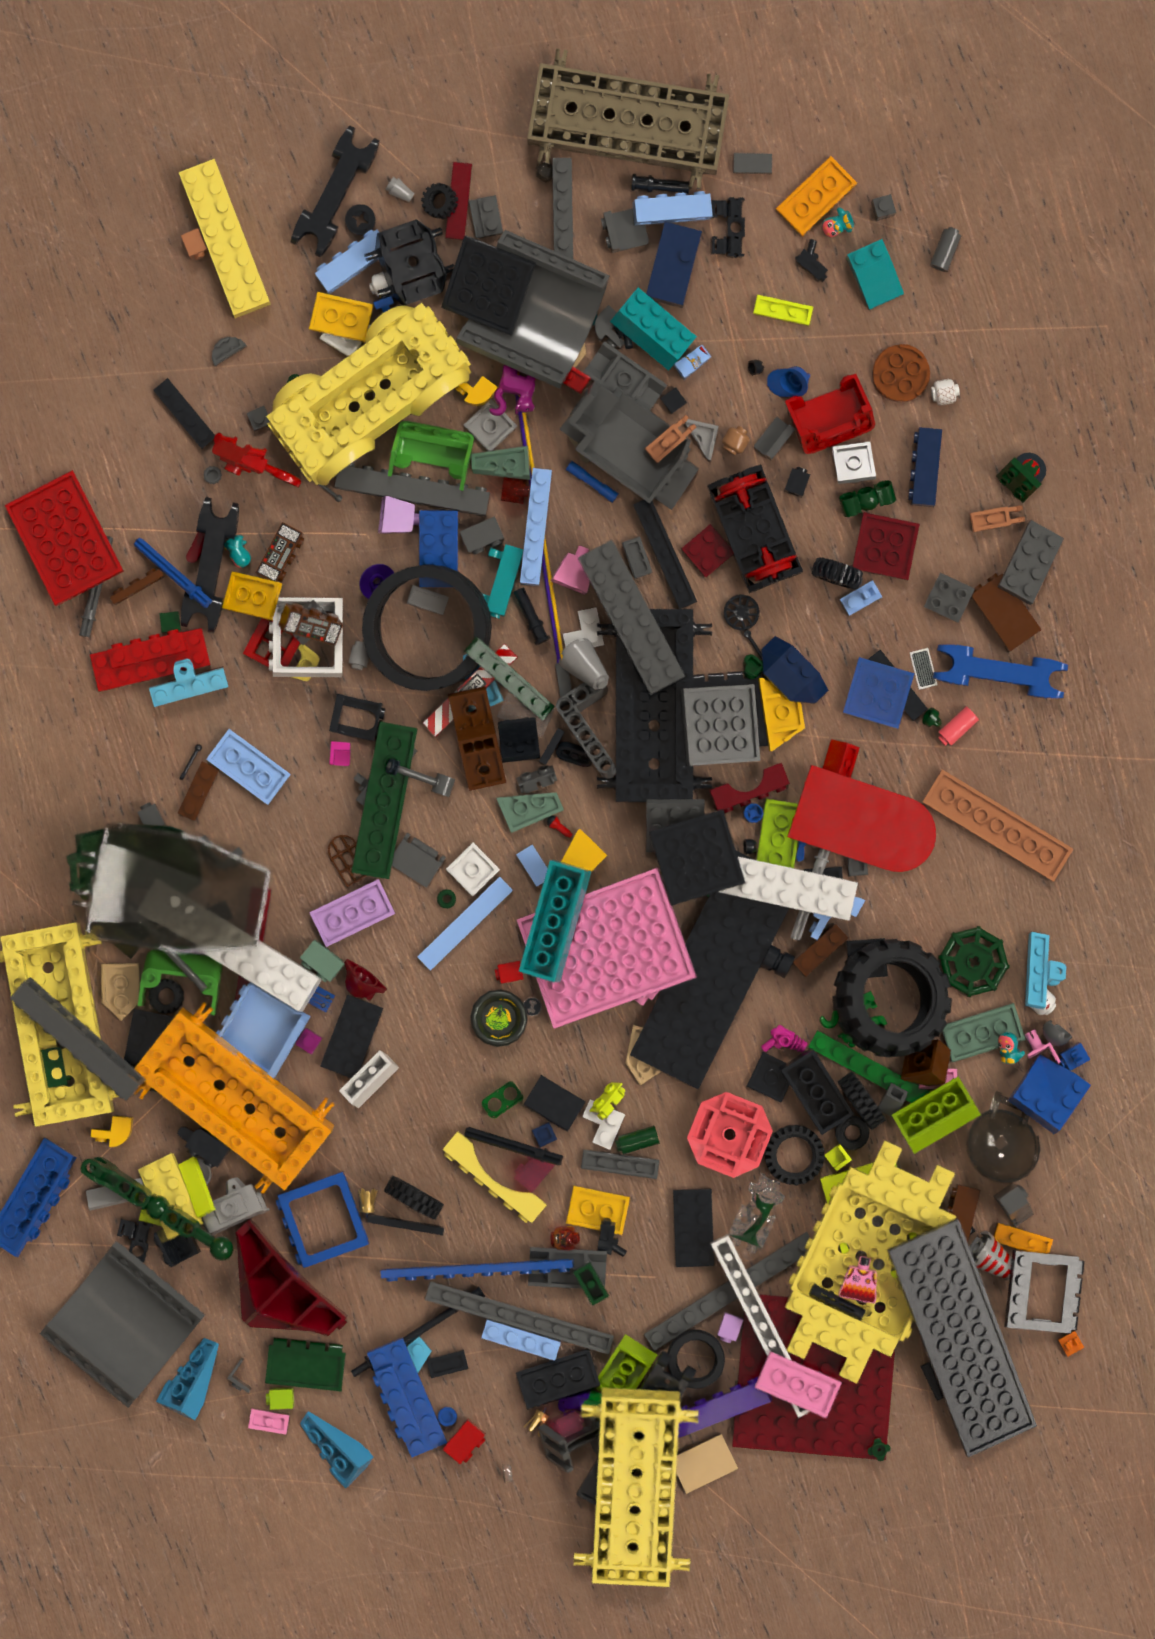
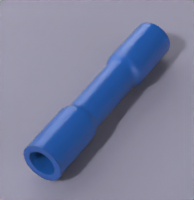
M571 461L566 468V471L587 483L613 503L619 495L618 492L597 480L574 461Z

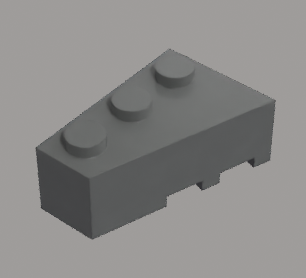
M1011 1183L994 1195V1198L1014 1227H1017L1034 1215L1030 1203L1026 1199L1029 1195L1019 1184Z

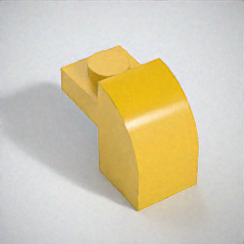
M482 376L474 388L467 383H462L455 390L463 396L465 393L467 394V397L464 399L466 404L481 406L492 399L498 387Z
M114 1115L112 1116L111 1130L92 1129L91 1137H94L95 1141L107 1142V1139H110L109 1147L119 1146L127 1141L131 1135L133 1117Z

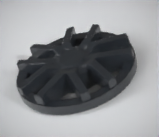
M742 594L733 596L724 607L725 621L733 629L741 631L750 629L759 619V606L750 596ZM739 598V605L734 603L733 600ZM742 598H747L745 605H741ZM749 600L752 601L755 606L747 607ZM730 603L736 607L735 610L727 608ZM756 608L757 613H749V609ZM727 611L734 613L729 618L727 617ZM735 616L737 620L734 624H731L729 620ZM749 616H756L753 623L750 620ZM747 619L750 625L745 627L743 620ZM741 621L743 627H736L735 625Z

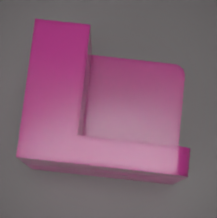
M331 741L330 765H350L351 743Z

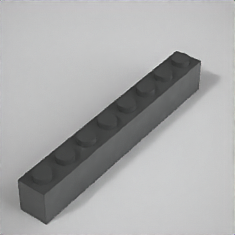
M353 463L341 470L336 477L335 489L377 497L389 496L405 502L458 510L459 512L486 516L490 492H486L487 488L476 486L475 489H470L465 484L462 491L460 490V483L454 486L449 485V481L439 479L438 482H432L429 477L419 476V479L411 478V474L400 473V476L392 474V477H390L386 469H381V472L373 471L374 468L370 466L356 468Z
M31 977L25 980L11 996L10 999L16 1007L25 1011L32 1021L42 1026L43 1030L47 1034L52 1035L60 1046L68 1049L72 1056L85 1064L90 1072L95 1073L103 1084L111 1087L119 1098L127 1101L146 1080Z

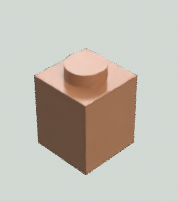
M198 228L181 235L191 259L199 260L206 256L205 253L209 252Z

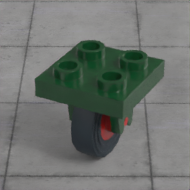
M1030 452L1023 453L1017 458L1014 457L996 477L1002 485L1006 486L1013 493L1016 499L1023 503L1042 485L1041 482L1046 476V466L1038 455Z

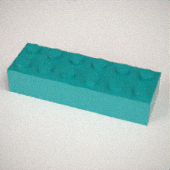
M550 860L519 972L551 982H561L592 871L557 860Z

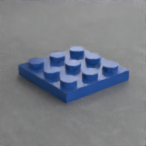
M859 657L843 713L899 729L915 673Z

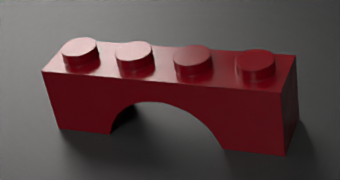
M781 762L763 769L762 780L758 787L752 791H737L727 783L710 790V794L717 811L723 809L725 814L734 810L732 806L737 804L743 807L750 804V799L755 797L761 800L768 797V792L776 790V793L787 789L786 785H789L790 782Z

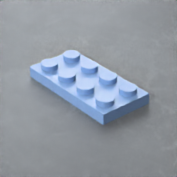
M228 729L206 759L267 805H269L291 775L230 729Z

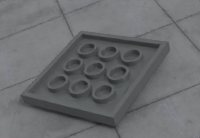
M754 684L681 689L687 766L761 761Z

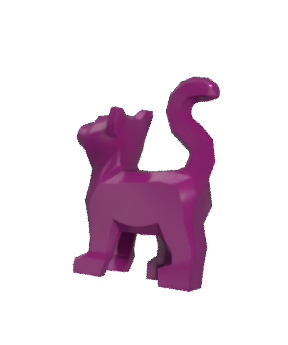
M504 364L502 378L494 394L499 407L497 409L490 408L489 412L495 416H500L505 412L506 402L502 397L503 393L520 396L515 406L516 415L518 412L526 413L533 411L535 405L532 402V396L535 391L536 378L530 375L526 377L517 375L518 370Z

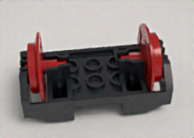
M761 464L707 485L720 523H722L735 556L737 567L749 594L803 573ZM748 577H753L755 582L758 583L754 584Z

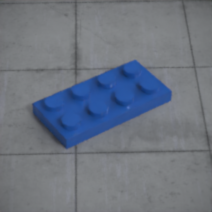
M419 510V566L428 564L438 565L458 571V510ZM419 578V587H452L450 584L439 579Z

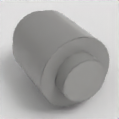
M355 641V645H352L348 663L352 665L351 668L363 670V668H367L369 655L364 642Z

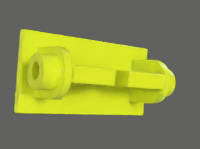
M615 1082L608 1084L604 1088L603 1094L593 1102V1106L589 1111L597 1112V1117L601 1120L607 1119L614 1109L610 1103L612 1102L614 1105H617L625 1096V1089L621 1087L623 1084Z

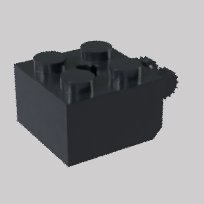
M183 1126L177 1131L178 1136L187 1142L185 1145L188 1148L187 1152L196 1158L198 1156L204 1159L203 1163L211 1168L219 1167L231 1150L205 1128L193 1131Z

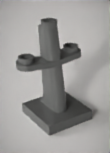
M584 1417L585 1427L565 1436H560L545 1424L539 1426L538 1430L546 1458L566 1473L574 1470L570 1458V1453L573 1450L590 1442L594 1452L599 1455L600 1421L595 1422L598 1417Z

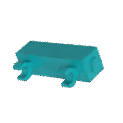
M505 544L503 552L490 548L488 556L501 560L490 596L483 594L489 607L490 616L500 619V616L505 617L524 549Z

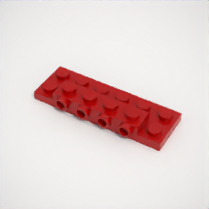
M202 628L186 632H179L178 629L167 632V636L160 637V634L148 636L149 640L141 641V638L130 640L129 645L123 646L122 643L111 645L112 649L90 654L98 692L173 675L174 663L187 658L192 661L194 669L211 666ZM185 667L180 668L182 671L187 670Z

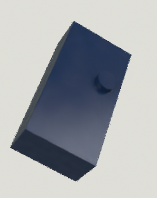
M669 222L664 223L646 293L654 301L683 308L702 231Z

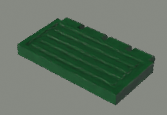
M274 1337L273 1345H269L266 1384L342 1392L346 1352H342L343 1345L329 1343V1351L325 1350L326 1343L310 1341L308 1349L306 1348L307 1341L291 1339L290 1346H287V1339Z

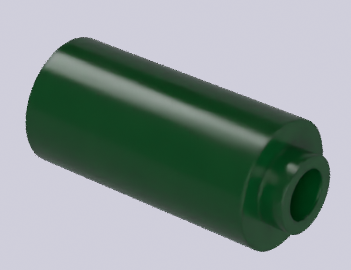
M655 1125L618 1136L619 1140L615 1141L618 1152L622 1151L623 1155L660 1144Z

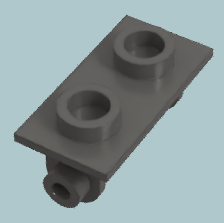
M552 765L542 766L534 772L522 773L520 777L516 778L521 793L537 790V782H540L543 788L558 781Z

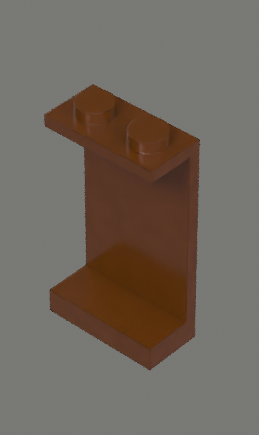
M995 573L987 579L989 583L983 587L981 584L975 587L971 599L976 602L1005 644L1004 647L1009 653L1042 629L1020 599L997 587L1003 573L999 576Z

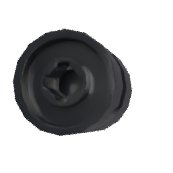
M771 945L760 967L768 971L773 969L776 975L785 978L795 956L787 952L782 954L781 949Z

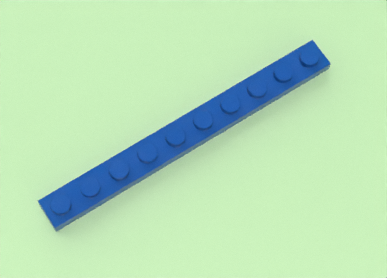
M574 1259L382 1269L381 1278H386V1281H398V1277H405V1280H417V1276H424V1279H436V1275H443V1278H455V1274H462V1277H474V1273H481L482 1276H493V1272H501V1275H512V1271H520V1274H531V1270H539V1273H550V1269H558V1272H569L570 1268L574 1267Z

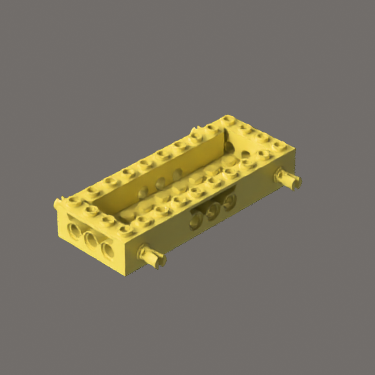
M75 922L1 936L2 951H0V963L5 962L11 996L25 980L31 977L101 1039L85 954V947L102 944V940H92L101 936L100 932L83 935L80 923ZM47 962H51L54 966L51 973H46L43 970V966ZM12 1001L30 1102L13 1105L14 1109H24L15 1113V1116L33 1114L36 1127L114 1112L112 1100L118 1097L115 1091L103 1084L95 1073L90 1072L86 1065L80 1060L75 1059L66 1048L61 1049L66 1076H72L75 1082L71 1087L61 1085L48 1088L42 1052L40 1050L58 1047L57 1040L52 1035L47 1034L42 1026L32 1021L28 1014L16 1007ZM50 1050L48 1057L51 1060H57L59 1058L58 1050ZM54 1068L51 1075L54 1079H60L62 1071L60 1068Z
M602 1388L601 1404L599 1406L582 1404L583 1411L581 1412V1417H599L600 1419L594 1551L592 1554L574 1553V1565L591 1566L593 1568L592 1583L670 1587V1572L672 1570L690 1571V1558H673L671 1552L678 1426L680 1422L698 1423V1417H694L698 1416V1410H681L680 1392ZM636 1431H641L644 1433V1437L637 1440L633 1434ZM639 1468L643 1473L641 1476L635 1477L631 1473L632 1470ZM631 1506H638L640 1512L632 1514L629 1511ZM630 1543H636L638 1549L630 1551L627 1546Z

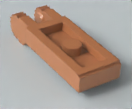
M687 415L683 416L675 424H672L644 448L656 463L683 442L686 436L696 428L693 424L683 433L680 432L678 427L687 421Z
M1006 506L970 513L973 533L1025 522V517L1010 519L1009 512H1019L1023 510V506L1009 508Z

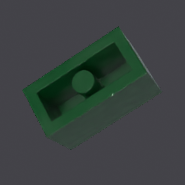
M61 1046L40 1050L42 1052L48 1088L68 1085V1080H71V1076H66ZM57 1049L59 1058L51 1060L48 1057V1052ZM54 1068L61 1069L62 1077L60 1079L52 1077L51 1072Z
M590 1261L573 1271L592 1306L609 1297V1293Z

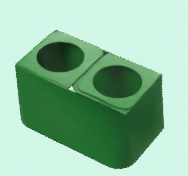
M510 1081L483 1099L482 1106L491 1118H497L523 1100L524 1096L515 1083ZM507 1087L516 1089L517 1097L514 1100H507L504 1097V1090ZM498 1098L501 1101V1108L498 1111H491L488 1108L490 1099Z

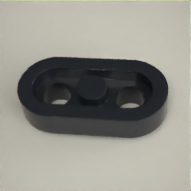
M561 742L558 745L556 755L559 759L581 767L592 765L591 760L581 746L570 742Z

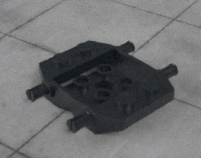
M416 219L377 233L375 250L365 253L364 257H368L365 259L367 262L375 258L379 259L388 287L377 291L378 294L385 292L378 295L380 298L392 295L404 306L443 292L447 274L453 272V269L450 268L455 265L451 264L444 267L441 258L437 254L434 238L443 235V232H439L442 230L440 227L431 230ZM421 238H422V241H420V242H417V243H414V244H412V245H409V246H406V247L397 249V250L392 251V252L389 251V250L392 249V248H395V247H398V246H401V245H404V244H407V243H409V242H412V241H415V240H418V239H421ZM409 257L416 259L415 267L409 265ZM434 272V275L403 286L401 285L403 282Z

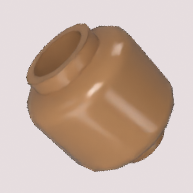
M740 426L737 429L730 427L722 439L723 449L733 455L742 454L750 442V438L746 435L748 431Z

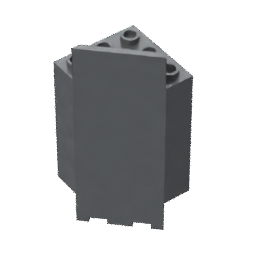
M596 380L589 389H586L583 397L577 402L569 414L570 416L560 428L562 432L578 442L575 450L648 503H651L655 498L671 510L699 469L686 459L688 457L687 454L691 450L689 448L691 440L687 437L661 461L656 463L644 448L669 428L670 425L618 387L611 392Z

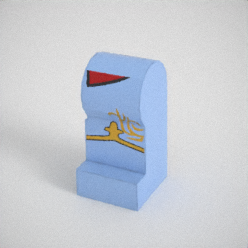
M700 345L693 352L676 362L674 367L685 380L711 358V355L703 345Z

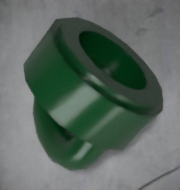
M935 708L928 709L923 716L922 723L927 727L932 725L936 727L941 726L942 722L938 717L939 711Z

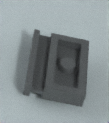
M496 195L469 200L476 239L503 234Z

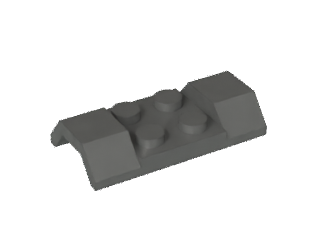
M605 341L583 371L593 381L596 380L611 392L618 387L648 410L652 409L667 386L666 383Z
M530 1247L529 1261L574 1259V1267L570 1268L569 1272H558V1269H550V1273H539V1270H531L528 1286L582 1289L573 1271L589 1261L605 1286L607 1251L567 1250L565 1248L558 1250L557 1248Z

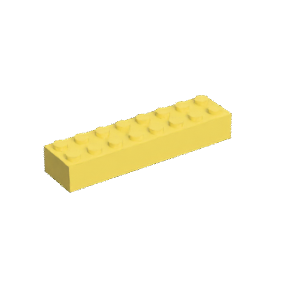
M215 159L179 172L234 317L237 318L271 305Z

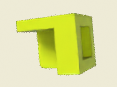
M841 1144L836 1145L824 1154L836 1171L852 1160Z

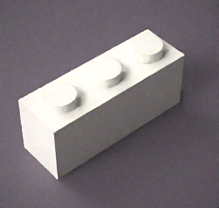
M379 1050L339 1091L352 1105L359 1108L399 1067L387 1054Z

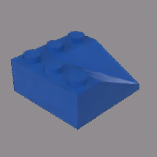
M1039 1054L1008 1101L1052 1134H1056L1064 1126L1091 1085L1072 1071Z

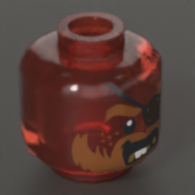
M558 1226L551 1232V1245L557 1250H573L580 1243V1234L576 1232L573 1226Z

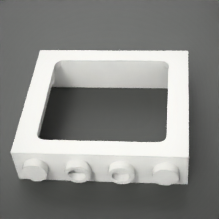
M278 598L273 622H269V634H273V641H269V652H273V659H269V671H273V677H342V630L336 645H334V666L284 667L281 665V628L278 623L285 604L293 605V603L303 606L306 602H311L313 599L325 612H333L343 622V598Z

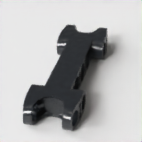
M351 125L340 137L332 153V157L338 159L339 162L313 213L305 209L303 210L291 237L290 243L297 245L303 236L307 234L315 235L318 238L315 255L320 258L331 245L339 226L331 222L357 171L359 170L365 174L368 172L380 140L374 138L367 147L362 149L356 148L352 144L356 128Z
M206 497L203 502L196 532L205 534L196 586L202 588L201 591L212 600V603L209 604V607L205 608L195 599H190L189 594L185 592L181 607L182 627H188V623L194 613H202L208 620V632L214 633L223 605V598L215 596L225 539L235 540L239 522L238 503H232L228 515L220 518L212 511V498Z

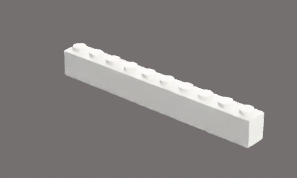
M727 1234L711 1242L767 1356L771 1351L791 1360L729 1235ZM792 1404L798 1418L811 1412Z

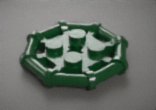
M981 926L951 933L946 946L941 954L938 955L943 974L947 973L950 985L967 995L968 998L989 991L995 992L1005 972L1010 968L1002 938L995 937L983 930ZM975 936V942L963 944L961 940ZM980 937L989 941L992 945L988 948L979 943ZM957 943L960 948L955 957L949 956L954 945ZM997 949L1000 963H994L992 951ZM976 956L979 965L971 967L969 959ZM948 961H954L956 973L952 975ZM993 967L999 968L991 980L988 976ZM961 976L968 980V987L955 979ZM985 979L986 985L974 987L975 981Z

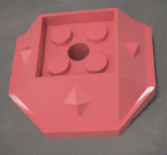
M724 1092L700 1103L687 1140L698 1164L735 1178L759 1167L773 1130L763 1106L729 1092ZM727 1129L735 1131V1136L731 1140L724 1137Z

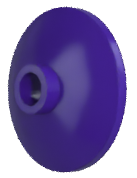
M375 564L368 567L361 575L359 581L362 594L369 599L378 585L391 574H394V571L385 564Z

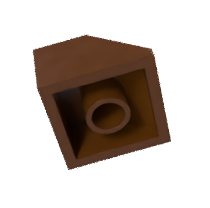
M939 1039L932 1040L931 1045L923 1050L906 1055L901 1079L925 1086L945 1084L951 1050Z

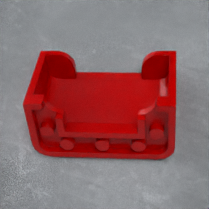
M857 374L843 377L839 383V389L806 402L803 397L793 396L785 401L789 416L805 454L816 453L874 429L873 410Z

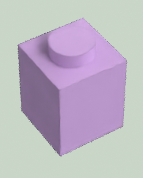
M724 1312L717 1335L721 1336L720 1340L731 1343L732 1340L736 1341L743 1318Z

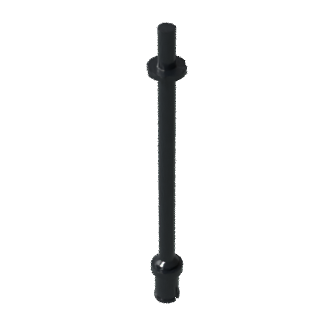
M479 1286L473 1291L469 1292L478 1296L485 1297L483 1291ZM454 1308L446 1309L404 1336L405 1344H408L459 1310ZM364 1356L366 1360L364 1363L351 1370L354 1377L369 1368L374 1371L368 1356Z

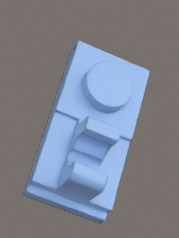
M872 580L844 596L840 601L850 616L880 599L882 595Z

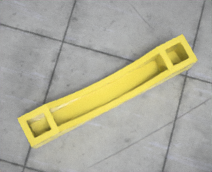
M459 1131L443 1148L445 1151L444 1156L452 1162L455 1159L460 1163L458 1167L466 1174L471 1172L475 1176L473 1179L479 1185L483 1186L485 1184L490 1188L488 1192L495 1198L500 1196L504 1200L503 1204L511 1211L513 1209L519 1212L518 1217L524 1222L530 1221L532 1223L546 1207L547 1204L533 1192L512 1190L494 1181L478 1162L473 1143Z

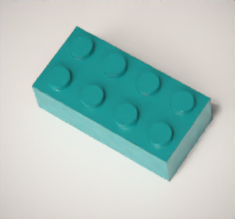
M639 287L610 320L614 326L668 371L697 337Z

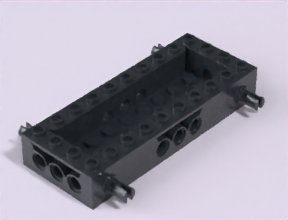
M650 609L685 675L684 678L652 695L649 694L612 624L597 623L598 628L606 629L597 631V636L614 635L616 637V775L609 779L597 777V781L606 782V784L597 785V789L616 790V802H647V799H693V791L695 789H712V785L703 784V782L712 781V777H695L693 775V766H687L681 689L693 688V637L695 635L712 636V631L703 630L712 628V623L695 624L693 622V609ZM650 721H658L660 728L657 731H651L649 729ZM653 758L658 759L660 762L659 768L655 770L649 767V761Z

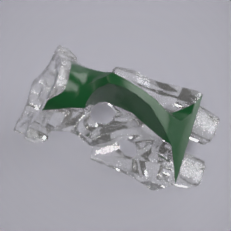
M761 1173L756 1184L750 1182L748 1191L752 1194L751 1201L747 1206L741 1205L729 1231L733 1245L739 1246L741 1240L747 1242L746 1249L754 1254L759 1248H763L776 1218L774 1215L768 1216L770 1211L777 1204L782 1203L785 1198L780 1192V1182L770 1180L763 1173ZM754 1208H758L761 1214L757 1216ZM746 1217L747 1221L742 1222L741 1218ZM767 1221V1226L762 1228L764 1222Z

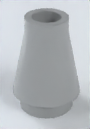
M395 177L391 179L385 189L389 192L388 194L403 199L408 203L415 194L399 178L396 179Z

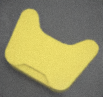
M299 645L301 659L296 667H317L320 657L306 645ZM292 677L302 681H309L311 677Z

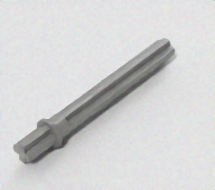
M820 848L818 856L814 857L816 860L812 873L823 874L826 864L829 863L827 859L830 851ZM799 910L791 934L792 939L797 941L801 939L810 912Z

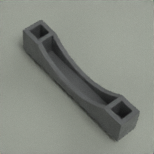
M552 158L554 251L573 259L572 158Z

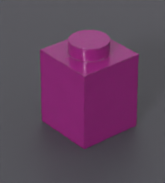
M305 1028L296 1045L312 1055L323 1037L309 1028Z

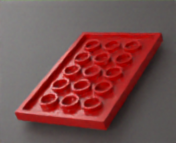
M73 470L5 505L55 606L124 572Z

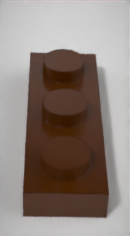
M154 568L145 573L146 577L143 579L136 578L129 583L130 586L124 590L121 587L112 592L113 596L110 599L113 604L117 605L164 578L165 575L162 570Z
M203 761L201 762L178 814L196 821L220 769Z

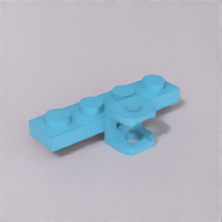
M187 658L174 663L175 681L149 687L153 705L156 707L227 688L229 685L224 668L196 675L192 661ZM185 667L187 670L182 671L180 668Z
M1031 932L1028 938L1025 1006L1038 1009L1046 1007L1047 985L1057 986L1060 981L1066 979L1065 964L1052 960L1048 962L1049 935Z

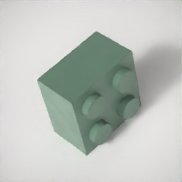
M313 940L300 957L303 960L301 964L308 970L313 968L317 971L316 975L323 982H327V980L332 982L345 966L343 960L318 940Z

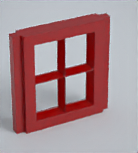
M261 618L243 654L269 667L268 658L272 652L268 650L265 658L255 653L262 640L268 644L271 641L265 638L264 635L269 628V622H273V620ZM293 635L286 648L281 646L283 651L281 665L284 667L289 666L300 645V642Z

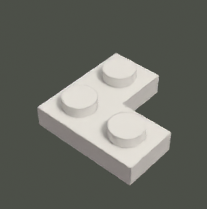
M597 607L578 611L581 630L563 634L565 647L577 639L584 641L583 638H587L593 647L603 646L602 635L597 636V631H601V628L597 627V623L600 624Z
M590 1099L582 1117L600 1124L593 1143L610 1150L625 1114L613 1109L607 1119L601 1120L597 1117V1112L589 1111L594 1102Z

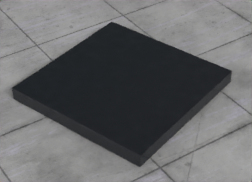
M466 235L463 238L441 308L512 335L536 263Z
M723 809L649 832L672 906L746 883Z

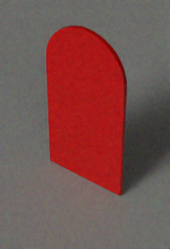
M811 765L787 837L888 871L905 872L920 866L930 856L935 847L936 826L927 808L912 798Z

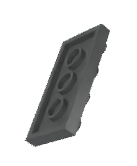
M1030 520L997 587L1029 605L1033 604L1064 538Z

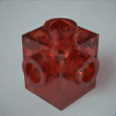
M504 477L501 501L523 504L524 497L529 496L530 486L526 485L527 480Z

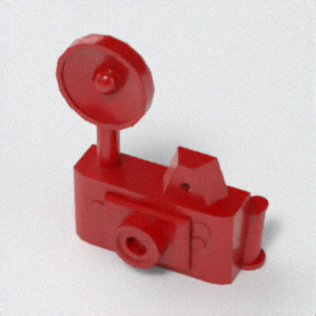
M222 433L215 435L212 453L219 456L221 461L227 463L224 468L225 470L238 476L241 475L242 470L257 474L266 471L270 475L299 488L301 484L300 478L267 464L268 460L264 458L267 452L266 448L258 449L250 444L242 448L236 445L238 440L236 436L231 438L223 436Z

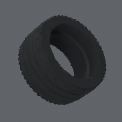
M689 1330L678 1335L669 1346L668 1354L672 1355L668 1363V1368L671 1375L680 1379L683 1372L680 1371L677 1364L679 1349L690 1341L699 1340L707 1343L715 1354L714 1366L707 1375L701 1378H693L687 1387L692 1389L705 1388L713 1384L722 1374L725 1365L724 1351L720 1342L712 1334L702 1330Z

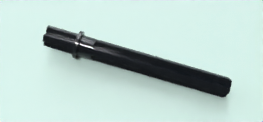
M471 1127L465 1130L464 1136L466 1138L540 1160L541 1163L547 1162L557 1166L562 1164L563 1155L550 1152L547 1148L540 1149Z

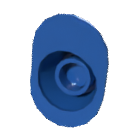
M798 366L777 369L768 375L767 385L775 395L780 397L803 396L808 390L810 373H806L804 369Z

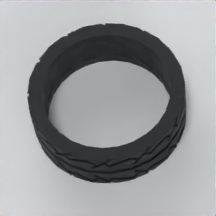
M428 564L405 568L391 574L380 583L368 600L362 623L365 648L376 668L393 683L411 690L420 691L442 689L462 681L479 664L467 655L456 669L440 677L417 676L397 665L387 653L382 642L380 626L384 606L391 594L399 586L409 580L420 577L439 579L448 583L461 593L470 607L474 621V638L478 637L489 646L492 630L489 607L476 585L456 570L445 566Z

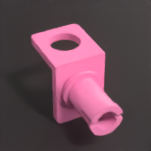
M1036 1030L1031 1031L1033 1038L1029 1032L1024 1035L1033 1049L1031 1053L1027 1054L1028 1059L1049 1049L1056 1063L1061 1064L1051 1043L1042 1044Z

